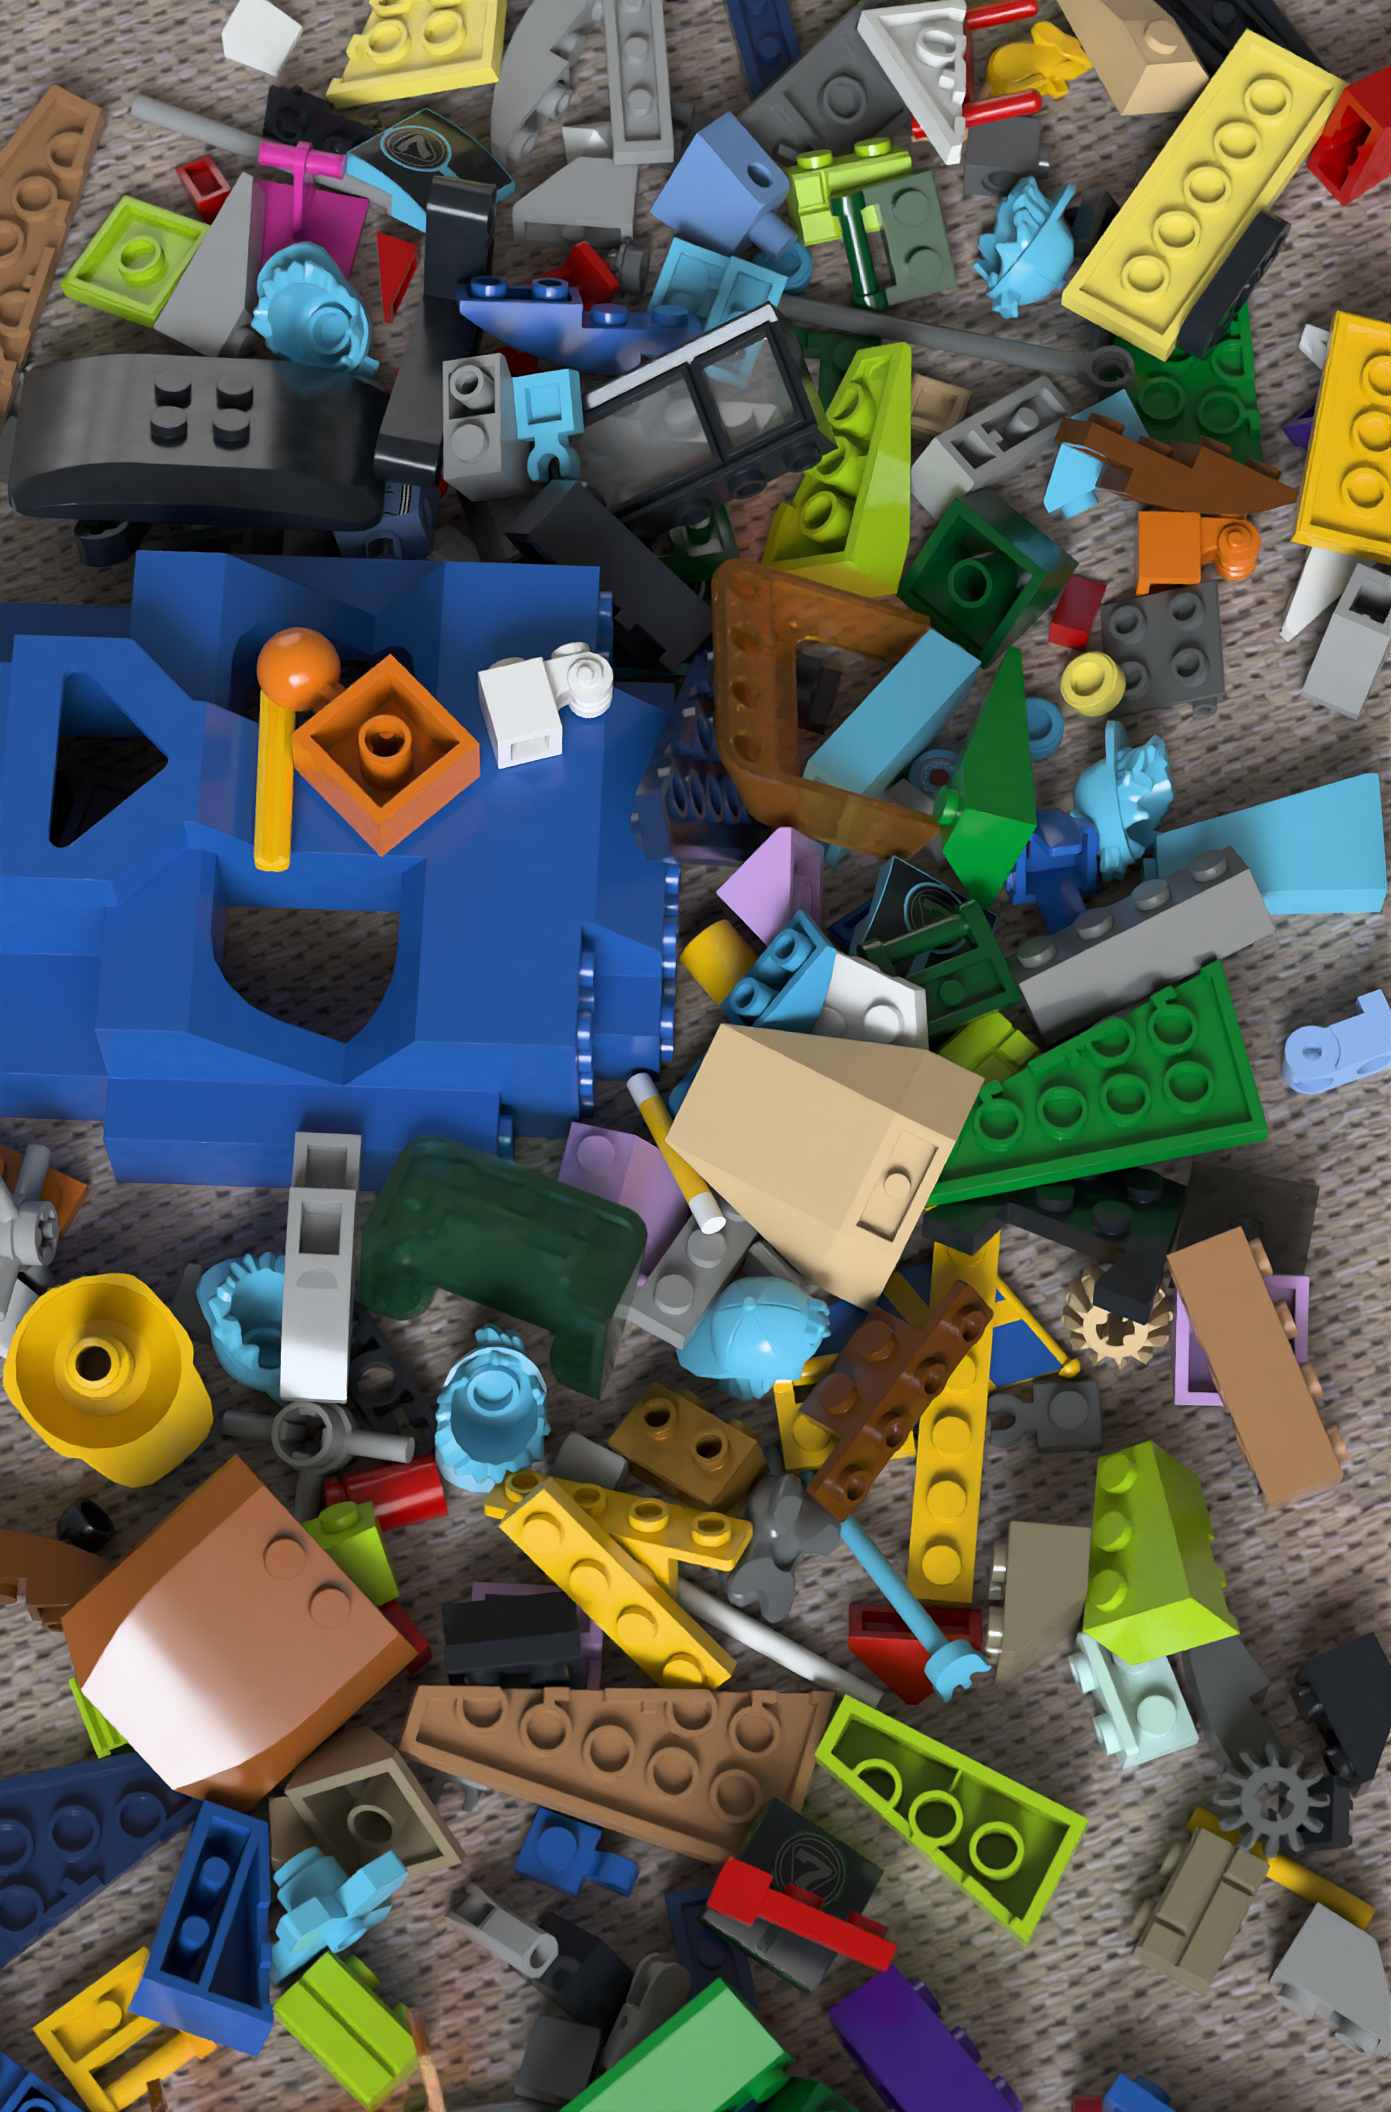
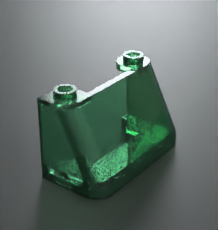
M436 1135L420 1136L410 1141L401 1151L361 1230L359 1303L366 1310L389 1319L399 1321L410 1320L426 1312L440 1288L554 1332L557 1335L552 1343L549 1355L551 1373L559 1383L567 1388L600 1400L612 1374L643 1264L648 1239L646 1224L638 1213L623 1205L448 1138Z

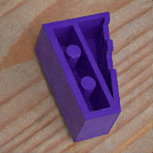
M893 1963L885 1973L880 1972L827 2011L838 2042L889 2111L892 2109L895 2112H1020L1023 2110L1020 2100L1000 2075L990 2081L979 2068L977 2063L982 2060V2057L968 2035L959 2026H956L949 2032L936 2015L941 2012V2007L922 1980L917 1977L909 1983Z

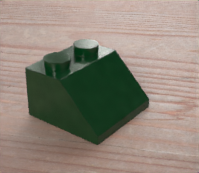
M985 488L955 497L899 583L897 594L894 595L946 639L960 645L967 653L981 661L980 667L985 670L1051 607L1079 565V562L991 489Z

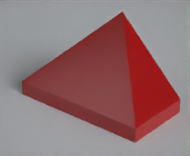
M849 1603L848 1649L907 1705H918L935 1692L932 1688V1682L924 1671L926 1663L931 1656L892 1605ZM923 1607L949 1642L964 1639L971 1644L975 1651L982 1653V1609Z

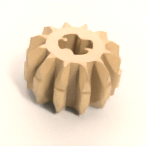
M1089 1262L1088 1266L1083 1270L1082 1280L1072 1279V1283L1068 1285L1065 1297L1067 1305L1063 1307L1062 1312L1064 1328L1071 1330L1070 1343L1072 1344L1073 1351L1091 1348L1090 1359L1093 1366L1101 1362L1105 1356L1114 1358V1362L1120 1372L1127 1366L1128 1356L1130 1355L1147 1364L1148 1360L1152 1358L1153 1348L1164 1347V1344L1169 1339L1170 1326L1168 1324L1173 1320L1174 1303L1171 1298L1165 1297L1166 1284L1162 1280L1159 1292H1156L1153 1301L1150 1321L1143 1326L1092 1305L1094 1284L1107 1271ZM1108 1263L1107 1270L1112 1266V1264Z

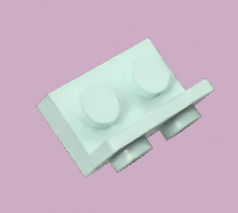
M1084 1631L1078 1632L1074 1645L1076 1653L1068 1656L1069 1665L1079 1691L1082 1694L1091 1691L1101 1714L1093 1717V1725L1105 1755L1116 1752L1121 1768L1124 1770L1197 1744L1199 1736L1167 1656L1131 1666Z

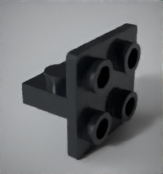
M564 1591L453 1603L443 1606L444 1656L449 1686H500L501 1689L570 1687V1690H585L576 1603Z

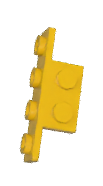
M520 1469L515 1473L507 1470L503 1481L500 1484L496 1483L484 1500V1514L489 1517L503 1519L510 1509L551 1477L674 1600L678 1596V1560L723 1571H731L753 1536V1524L749 1521L728 1517L718 1512H706L670 1504L656 1498H644L604 1489L595 1484H583L547 1476L533 1470ZM545 1573V1582H550V1583L556 1584V1583Z

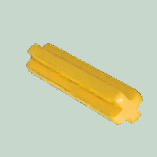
M262 690L260 693L254 859L256 868L261 871L281 872L287 870L290 866L294 780L291 734L296 729V711L277 706L268 699Z

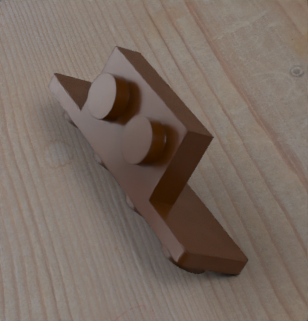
M960 1279L957 1280L921 1330L874 1305L798 1411L809 1423L840 1440L809 1482L806 1491L825 1511L832 1514L841 1523L845 1522L855 1507L865 1499L870 1486L894 1453L904 1445L912 1428L933 1399L943 1391L949 1377L970 1348L980 1340L986 1326L993 1318V1310L970 1284Z

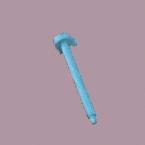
M813 1470L799 1472L806 1482L804 1486L805 1491L807 1485L815 1476ZM851 1513L847 1520L841 1523L840 1537L931 1656L926 1663L925 1674L932 1682V1688L943 1703H947L951 1700L953 1690L957 1685H962L965 1689L969 1688L972 1685L969 1677L975 1672H987L991 1668L990 1663L980 1651H975L968 1641L964 1639L953 1642L948 1641Z

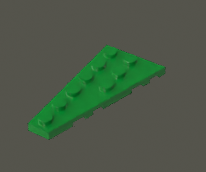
M1248 300L1211 354L1204 361L1175 347L1166 362L1116 335L1113 346L1125 349L1134 359L1136 380H1133V388L1127 395L1151 439L1166 445H1170L1171 440L1196 444L1198 436H1204L1231 447L1233 451L1230 459L1242 465H1245L1247 459L1265 463V459L1262 456L1260 437L1262 430L1260 411L1257 409L1254 382L1255 364ZM1116 375L1104 377L1105 382H1115L1121 379Z
M1218 959L1201 968L1200 975L1173 989L1170 985L1151 995L1150 1002L1120 1018L1112 1016L1027 1063L1026 1069L1002 1082L996 1079L981 1087L924 1208L1266 1141L1268 1126L1221 960Z

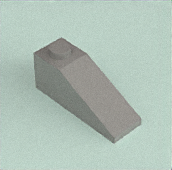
M242 171L153 326V329L167 345L188 356L247 359L255 344L256 333L254 332L255 329L251 327V321L255 317L252 312L259 302L257 281L262 262L266 194L255 178Z
M1044 374L936 436L911 467L910 492L939 524L955 497L985 488L994 491L1056 443L1054 439L1063 417L1071 418L1078 414V412Z

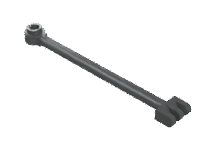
M782 293L777 309L791 320L898 342L904 341L917 346L1077 378L1078 383L1088 385L1092 393L1103 400L1123 389L1128 394L1133 388V380H1136L1134 359L1128 351L1118 346H1104L1094 352L1084 350L1083 354L786 293ZM1108 375H1116L1121 378L1115 382L1102 381Z

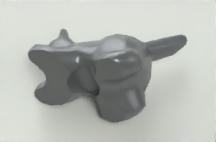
M771 1443L765 1447L764 1453L771 1471L756 1483L746 1502L744 1520L753 1524V1536L733 1570L723 1571L708 1567V1570L719 1578L721 1587L728 1595L731 1604L743 1607L759 1600L762 1617L770 1623L781 1621L791 1610L795 1598V1569L801 1558L805 1554L828 1556L832 1553L840 1541L841 1523L803 1491L799 1478L793 1474H785L784 1457L778 1445Z

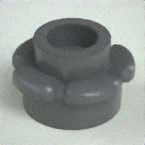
M627 238L619 249L611 248L609 250L606 260L619 282L616 294L620 298H624L625 293L637 295L644 293L650 267L649 248L633 245L632 239Z

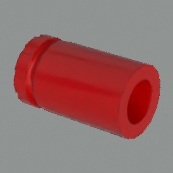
M433 1452L415 1456L410 1463L395 1461L344 1475L340 1481H337L336 1476L323 1479L325 1490L322 1491L327 1508L342 1502H354L358 1505L372 1500L383 1532L448 1515Z

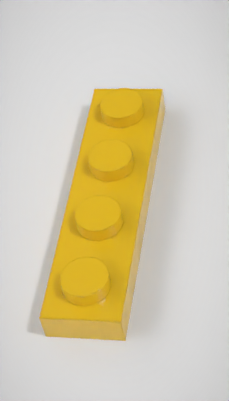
M551 1477L504 1515L499 1527L662 1689H709L712 1692L732 1676L737 1662Z

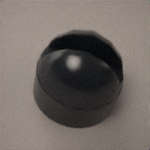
M78 1497L63 1511L57 1522L56 1537L59 1541L68 1538L73 1543V1546L92 1554L100 1550L115 1535L114 1524L106 1512L95 1502L85 1497Z

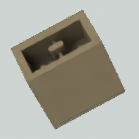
M1010 1521L1006 1542L994 1541L993 1557L990 1560L987 1599L1000 1600V1607L990 1606L983 1650V1655L987 1661L995 1665L994 1685L1008 1686L1078 1627L1088 1588L1090 1527Z

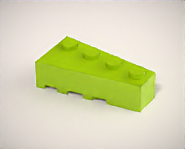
M845 1694L814 1754L817 1765L1020 1944L1027 1948L1087 1829L1089 1819Z

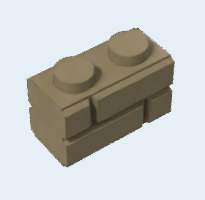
M1197 1827L1189 1844L1176 1838L1158 1874L1170 1880L1159 1903L1146 1897L1128 1932L1131 1936L1139 1939L1132 1957L1195 1992L1206 1995L1271 1865L1239 1847L1232 1846L1230 1842L1203 1828Z

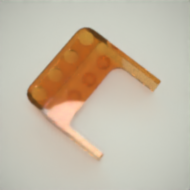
M738 558L726 560L714 572L711 582L716 747L718 756L743 805L751 816L767 826L777 829L779 827H792L812 839L886 860L895 855L907 862L940 833V824L934 822L933 815L800 777L795 651L797 642L806 639L815 640L887 663L897 662L931 629L930 617L749 560Z

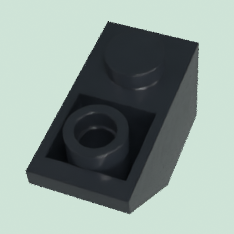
M1370 1632L1301 1663L1294 1678L1297 1686L1291 1689L1294 1704L1302 1720L1307 1725L1316 1722L1327 1744L1326 1747L1321 1749V1754L1329 1775H1336L1350 1780V1792L1353 1798L1366 1794L1371 1785L1391 1729V1665L1374 1632Z

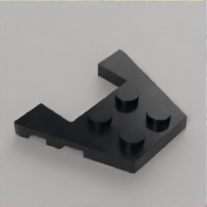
M1135 1166L939 1205L928 1210L923 1215L922 1236L973 1256L1005 1224H1011L1112 1264L1107 1272L1094 1284L1092 1305L1145 1326L1150 1321L1153 1301L1156 1292H1159L1163 1280L1164 1266L1167 1260L1166 1255L1171 1254L1185 1210L1187 1186L1165 1178L1153 1170Z

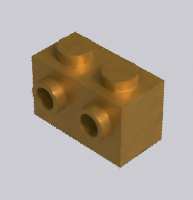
M656 1381L652 1382L607 1441L612 1452L628 1461V1474L681 1506L706 1512H718L735 1518L744 1507L747 1497L756 1483L771 1471L759 1446L762 1440L748 1425L735 1418H730L725 1423L710 1414V1408L691 1391L680 1387L674 1393Z

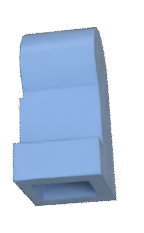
M1378 989L1357 997L1353 1017L1326 1028L1311 1025L1301 1027L1292 1032L1286 1041L1281 1063L1282 1076L1289 1087L1299 1093L1316 1094L1391 1067V1009L1382 990Z

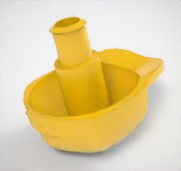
M109 1273L85 1276L78 1279L71 1278L69 1283L61 1286L59 1284L54 1288L49 1287L45 1294L40 1296L35 1303L29 1305L30 1309L24 1315L21 1322L16 1324V1331L12 1337L3 1369L2 1382L4 1383V1389L10 1401L28 1424L53 1450L62 1456L82 1459L113 1482L137 1488L152 1485L169 1474L209 1436L214 1421L212 1402L193 1364L194 1349L188 1333L158 1296L135 1276Z

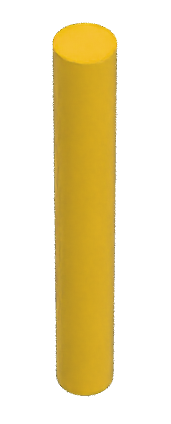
M1199 1806L1185 1830L1192 1834L1195 1833L1197 1827L1203 1828L1230 1842L1234 1847H1238L1236 1843L1241 1832L1237 1828L1227 1832L1222 1831L1217 1824L1220 1818ZM1258 1840L1247 1851L1271 1865L1266 1874L1268 1878L1315 1905L1317 1902L1362 1931L1365 1930L1376 1910L1375 1907L1279 1852L1275 1858L1266 1857L1263 1854L1261 1842Z

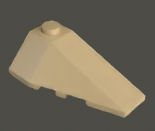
M1057 0L1121 116L1190 111L1211 81V76L1175 20L1155 1Z

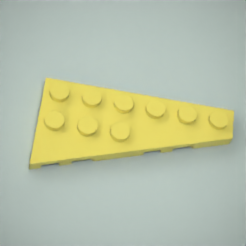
M369 0L373 11L362 34L353 35L346 50L350 60L341 79L333 78L326 92V97L329 102L334 104V109L500 82L507 0Z

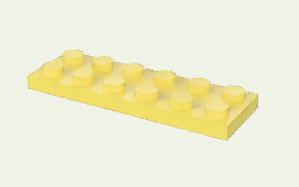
M1246 29L1062 293L1061 305L1166 362L1176 347L1175 342L1178 333L1189 312L1255 216L1262 209L1268 211L1271 209L1321 136L1345 87L1350 84Z

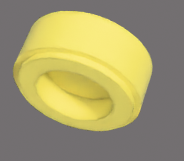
M1098 651L1085 652L1075 657L1066 666L1060 682L1061 693L1065 701L1078 713L1088 717L1101 716L1114 709L1122 699L1126 687L1125 674L1121 667L1108 655Z

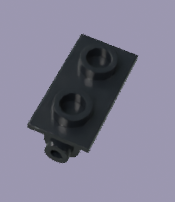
M295 84L291 88L284 85L280 88L274 85L269 87L262 134L281 143L297 146L299 141L312 143L314 150L347 155L348 151L384 132L386 129H383L382 122L375 118L370 120L347 109H344L341 114L334 112L333 103L303 91V88Z

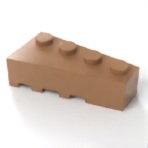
M1239 1226L1166 1255L1169 1272L1201 1350L1204 1349L1208 1357L1207 1365L1219 1398L1226 1411L1229 1410L1233 1418L1232 1426L1244 1461L1248 1464L1251 1472H1255L1262 1489L1261 1492H1258V1496L1265 1513L1269 1514L1338 1487L1343 1476L1339 1463L1349 1460V1454L1336 1423L1333 1422L1323 1426L1314 1401L1324 1398L1323 1391L1310 1361L1297 1363L1288 1340L1297 1337L1298 1331L1285 1300L1281 1299L1273 1303L1263 1278L1273 1275V1272L1259 1238L1247 1242L1242 1227Z

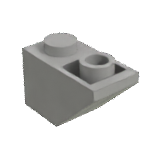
M501 353L443 361L444 480L473 502L530 494V477L527 470L530 442L519 440L517 437L513 381L505 356Z
M1357 564L1331 617L1301 690V697L1354 720L1358 719L1391 652V576L1363 564Z
M1317 1902L1276 1968L1269 1984L1280 1990L1276 1998L1295 2014L1306 2019H1312L1316 2013L1338 2027L1335 2036L1351 2050L1366 2057H1371L1375 2051L1386 2058L1391 2051V1994L1377 1939Z

